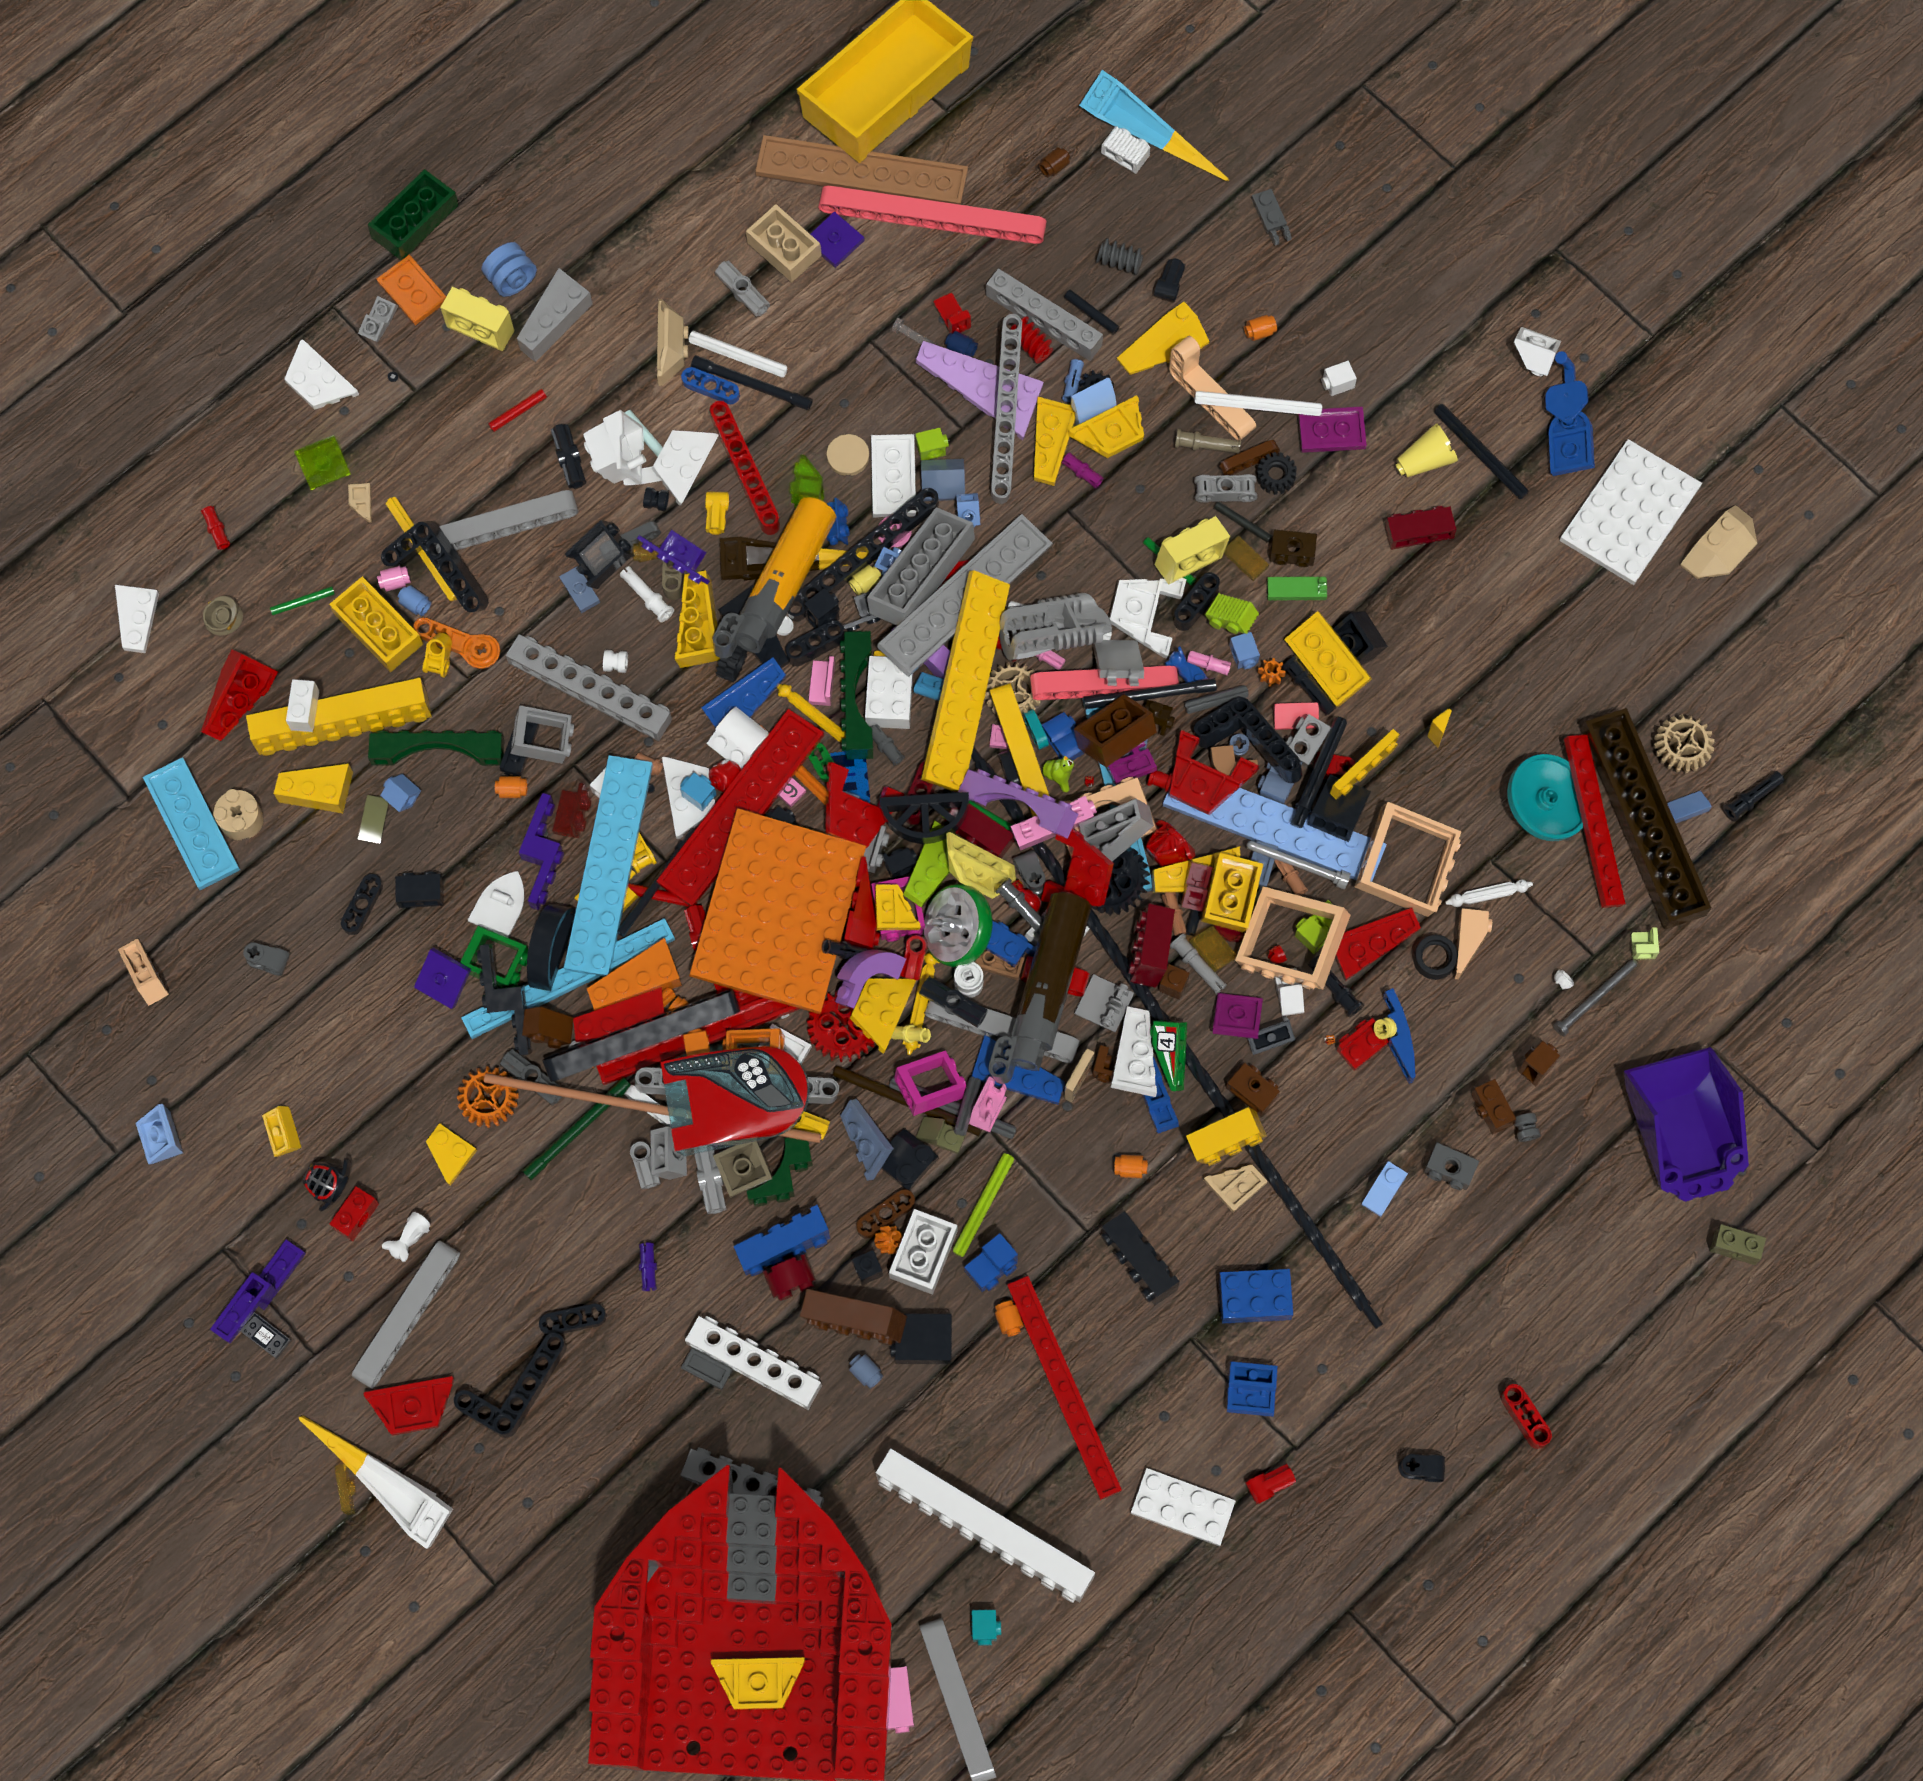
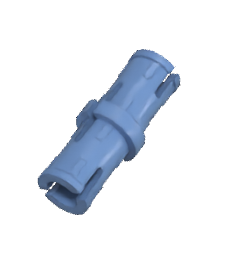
M1078 359L1071 360L1069 373L1065 377L1066 386L1062 399L1067 403H1071V396L1077 393L1079 381L1082 380L1081 373L1084 362ZM1075 375L1073 387H1071L1073 376Z

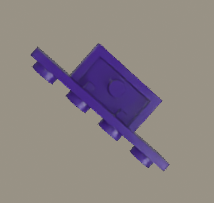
M673 530L670 531L660 548L638 535L637 539L643 542L641 547L650 553L655 550L658 552L656 557L667 564L669 560L672 561L674 569L682 574L687 571L690 573L688 578L700 584L702 581L707 585L710 581L695 571L707 552Z

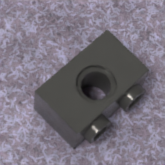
M1436 1143L1424 1173H1427L1428 1177L1432 1180H1443L1450 1183L1449 1186L1459 1191H1462V1189L1467 1190L1479 1160ZM1445 1165H1454L1456 1167V1172H1447L1445 1169Z

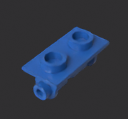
M834 498L835 502L827 503L836 514V520L827 536V541H829L830 545H837L838 541L848 545V536L850 535L846 518L848 516V509L839 499Z

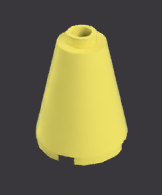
M1435 424L1397 458L1398 463L1395 466L1401 476L1405 474L1406 477H1410L1453 464L1458 461L1455 451L1452 450L1451 443L1442 428Z

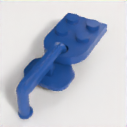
M1563 351L1555 355V360L1564 367L1565 383L1550 387L1545 395L1546 409L1555 416L1549 427L1550 473L1553 476L1595 468L1593 427L1590 419L1581 412L1588 403V389L1585 383L1576 381L1575 365Z

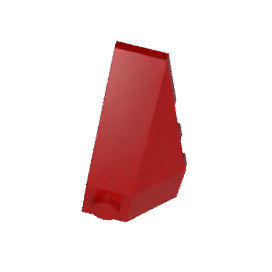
M231 649L222 667L201 732L222 741L239 723V719L254 707L253 704L269 691L278 671Z

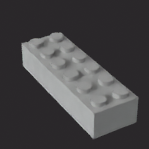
M936 507L868 595L869 613L897 626L936 592L975 540L973 522Z

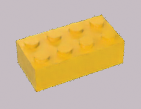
M363 576L329 604L334 615L390 673L423 645L420 635Z

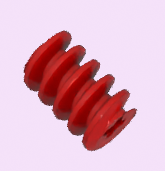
M1026 316L1021 319V346L1025 352H1028L1031 358H1034L1036 363H1041L1053 351V348H1050L1052 340L1048 339L1044 342L1046 334L1043 333L1038 336L1041 329L1036 328L1032 330L1035 323L1031 322L1027 325L1029 317ZM1014 324L1010 330L1017 329V325Z

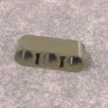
M669 560L668 564L663 561L662 587L664 595L670 600H677L682 596L684 573L682 574L676 569H669V566L674 564L672 561ZM670 585H677L675 589H668Z

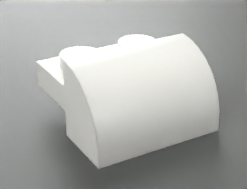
M734 707L716 727V731L707 744L725 759L736 762L742 770L769 735V732L739 708Z

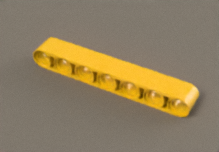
M1011 683L989 690L1023 791L1029 788L1038 792V796L1041 798L1043 794L1049 796ZM1029 806L1032 817L1037 816L1036 813Z

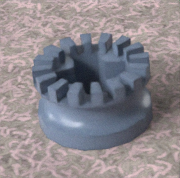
M1235 734L1230 739L1229 746L1233 745L1234 755L1242 756L1249 749V739L1243 734ZM1239 740L1241 743H1245L1242 749H1238V746H1234V744H1236V741Z

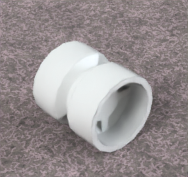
M975 962L967 966L958 965L954 973L955 990L960 991L966 998H973L979 995L984 984L981 967Z

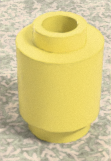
M867 565L854 574L848 583L857 595H860L874 588L882 575L876 567Z

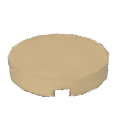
M840 435L832 440L828 446V464L839 475H857L868 465V446L863 439L856 435Z

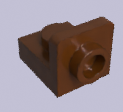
M1100 1045L1093 1077H1097V1080L1100 1082L1110 1083L1113 1080L1114 1071L1104 1068L1109 1069L1112 1055H1108L1109 1047Z

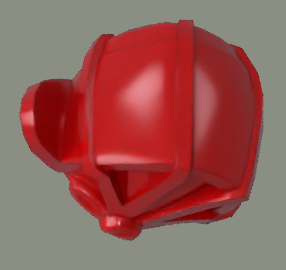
M1162 820L1156 822V825L1160 828L1155 830V833L1146 844L1149 854L1161 867L1195 858V849L1171 824Z

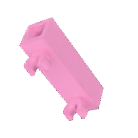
M1086 796L1068 803L1072 805L1071 810L1078 813L1073 829L1080 827V823L1093 818V814L1097 813L1093 801L1088 802ZM1038 816L1011 826L1020 851L1053 838L1056 834L1040 827L1041 821Z

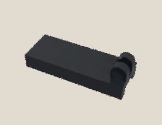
M526 721L523 744L533 745L539 724ZM512 731L499 768L507 776H510V774L522 776L528 757L510 754L513 737Z

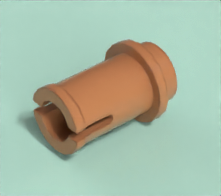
M641 752L636 755L635 760L653 763L652 776L661 773L663 763H661L660 759L654 760Z

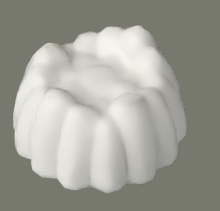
M1559 969L1556 972L1554 981H1556V984H1560L1562 989H1569L1574 986L1573 980L1565 971Z

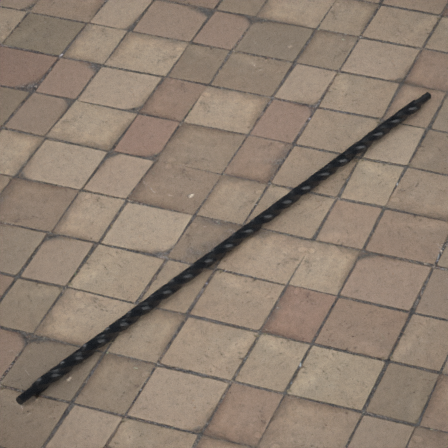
M973 746L971 758L976 763V769L989 773V777L993 779L994 775L997 776V774ZM999 800L1015 824L1028 819L1023 815L1021 808L1015 800ZM1044 842L1033 845L1032 848L1044 862L1056 882L1065 887L1068 874L1061 868L1060 863ZM1091 908L1087 926L1103 945L1106 953L1122 972L1130 987L1142 1000L1145 1008L1155 1021H1171L1168 1015L1160 1008L1158 1001L1147 986L1130 982L1131 974L1128 973L1129 960L1121 953L1117 943L1107 929L1101 925L1099 918ZM1186 1042V1066L1202 1085L1205 1093L1224 1118L1235 1114L1236 1111L1221 1094L1214 1080L1200 1064L1197 1056ZM1259 1144L1250 1147V1145L1244 1146L1275 1192L1284 1201L1297 1223L1305 1231L1316 1250L1325 1259L1338 1281L1347 1290V1293L1360 1312H1364L1375 1329L1381 1327L1383 1323L1370 1306L1371 1302L1365 1297L1352 1275L1345 1269L1342 1261L1331 1245L1324 1239L1311 1217L1303 1210L1299 1200L1282 1180L1279 1172L1266 1154L1262 1152Z

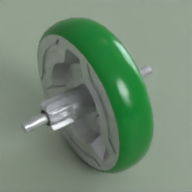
M954 884L943 888L933 897L927 907L924 916L925 929H923V934L927 939V948L930 954L941 964L949 967H958V965L967 966L975 962L986 950L992 934L993 918L987 899L979 890L972 886ZM959 906H961V915H957ZM945 932H950V935L946 936Z

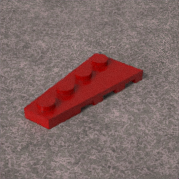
M1413 908L1344 932L1335 958L1345 981L1421 929Z

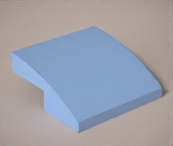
M1109 377L1071 396V407L1075 412L1076 425L1117 406L1114 389Z

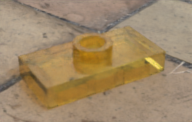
M1240 536L1226 546L1224 554L1252 581L1269 568V564Z
M344 1464L335 1466L341 1510L346 1515L355 1514L352 1495H356L354 1482L349 1479L348 1467Z

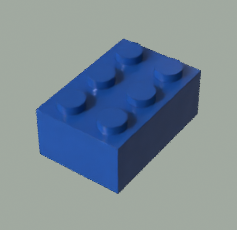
M1290 1269L1220 1272L1219 1292L1222 1323L1285 1321L1292 1319L1293 1303Z

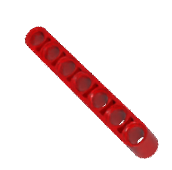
M716 401L710 407L712 423L761 530L767 535H773L780 529L778 512L729 406L724 401ZM718 412H724V413H725V414L722 415V416H717V415H716ZM726 430H732V431H733V432L730 433V434H725V433H724ZM734 448H741L738 452L732 451ZM742 466H749L746 470L740 469ZM753 483L758 484V486L755 488L748 487L750 484ZM758 502H766V504L763 506L757 505ZM769 519L774 520L772 524H766L765 522Z

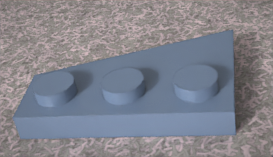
M853 1099L848 1102L840 1116L850 1141H854L858 1149L857 1158L865 1166L867 1171L864 1173L866 1180H874L892 1152L893 1147L859 1101Z

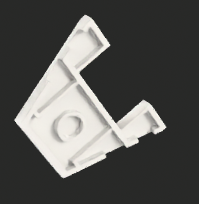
M1181 578L1171 584H1168L1165 579L1147 581V579L1119 580L1109 617L1111 624L1167 659L1172 638L1151 632L1159 594L1181 600L1186 579Z

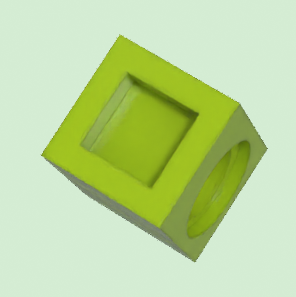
M940 428L915 433L916 445L921 460L946 456V447H949L946 434L942 435Z

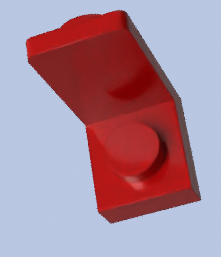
M953 293L934 300V305L950 333L953 334L954 331L961 333L971 328V316L968 310L962 311Z

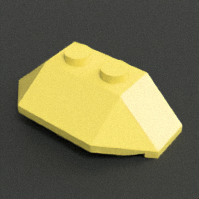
M951 832L946 834L949 872L960 883L972 886L982 894L994 899L1000 895L996 894L995 890L1008 878L1012 880L1011 883L1016 881L1015 865Z

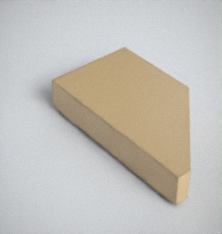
M370 483L348 484L350 508L368 523H371Z

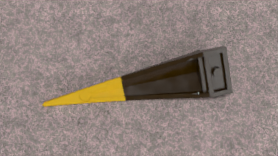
M746 537L720 538L722 580L744 579V581L758 579L777 543ZM821 548L809 571L827 569L848 551ZM859 552L857 554V557L861 559L868 556L867 552Z

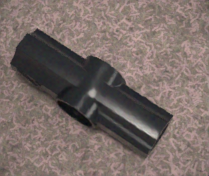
M568 424L555 425L550 430L557 449L555 450L561 469L563 468L569 488H581L586 484V480L580 464L582 463L576 444L573 442Z
M930 976L926 979L919 992L921 996L944 1008L948 1014L956 1015L977 1028L982 1024L988 1013L987 1009L964 997L960 991L950 989ZM952 998L960 1001L956 1006H950L947 1002Z

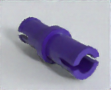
M644 1243L639 1245L641 1260L639 1271H641L642 1291H650V1288L654 1291L657 1289L655 1277L657 1263L654 1262V1244L645 1243L646 1246H644Z

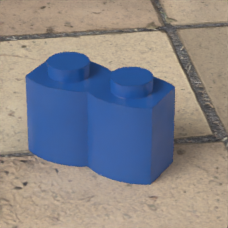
M1064 712L1042 724V728L1058 758L1061 759L1066 756L1073 761L1085 753L1078 748L1074 728L1077 725L1072 716H1067Z

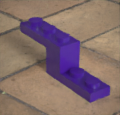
M542 793L519 850L521 860L541 866L528 899L530 908L536 910L540 909L541 904L544 905L548 897V892L546 891L549 884H553L556 877L555 868L557 864H561L564 856L560 843L542 838L547 828L546 820L548 816H552L555 808L551 795Z
M285 1240L259 1276L253 1272L249 1275L210 1330L231 1344L256 1308L260 1307L263 1310L267 1308L306 1253L288 1240Z

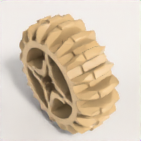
M1008 662L1005 669L999 665L998 672L995 670L991 671L992 677H989L984 699L988 700V707H993V714L997 712L989 690L1011 683L1012 689L1017 687V693L1015 692L1014 694L1017 702H1021V704H1018L1021 714L1023 712L1027 713L1031 709L1036 711L1035 706L1040 705V700L1033 699L1032 690L1031 694H1029L1021 687L1022 681H1024L1031 689L1030 676L1035 673L1033 669L1027 672L1026 664L1019 668L1018 662L1015 663V667H1011V664ZM1014 678L1011 681H1005L1006 679Z
M1683 714L1678 719L1672 716L1670 721L1665 720L1662 724L1663 726H1659L1657 729L1658 734L1654 736V740L1657 741L1654 744V748L1658 749L1656 756H1663L1661 764L1668 762V769L1675 766L1676 773L1683 768L1685 774L1689 772L1690 768L1695 772L1698 770V766L1704 767L1705 761L1710 760V754L1714 751V747H1712L1714 739L1710 738L1712 731H1705L1708 727L1707 724L1701 726L1699 724L1700 718L1692 721V715L1685 719ZM1676 730H1685V731H1687V732H1685V733H1680V732H1678V731H1676ZM1693 735L1697 737L1701 747L1698 746L1699 744L1694 740ZM1688 738L1687 744L1680 750L1681 743ZM1667 740L1670 741L1669 744L1674 747L1675 752L1670 749ZM1682 755H1689V756H1691V757H1690V758H1685V757H1681V756H1682Z

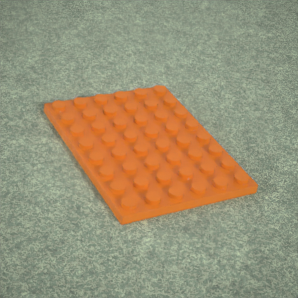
M737 808L689 977L820 1014L836 955L822 952V944L826 939L836 942L841 941L856 886L861 856H864L866 846Z

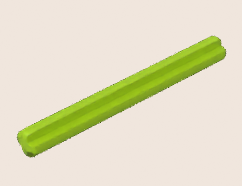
M1004 1153L953 1248V1252L956 1255L963 1257L1014 1162V1157Z

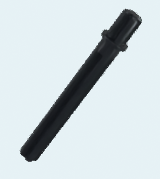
M1337 716L1301 799L1295 805L1297 808L1291 820V824L1294 827L1302 828L1308 814L1312 813L1311 807L1347 725V721L1343 717Z

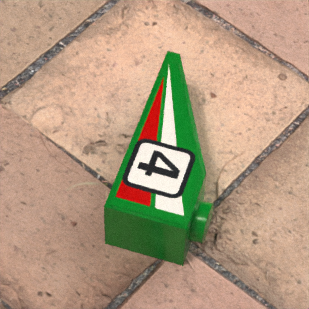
M1153 1021L1150 1031L1151 1038H1153L1152 1044L1171 1091L1184 1090L1187 1022Z

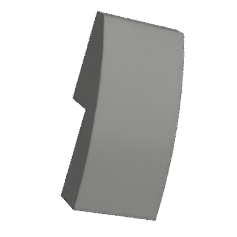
M377 296L370 314L365 315L358 334L378 342L389 326L398 305Z

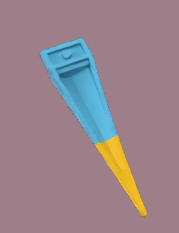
M1102 70L1079 106L1095 117L1118 128H1124L1131 135L1143 139L1225 181H1229L1228 177L1124 84Z

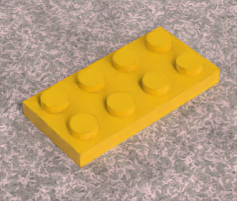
M1319 611L1285 638L1288 645L1337 707L1341 706L1372 680L1371 676Z

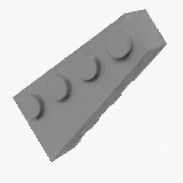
M558 268L517 337L520 350L535 362L593 305L590 292L560 268Z

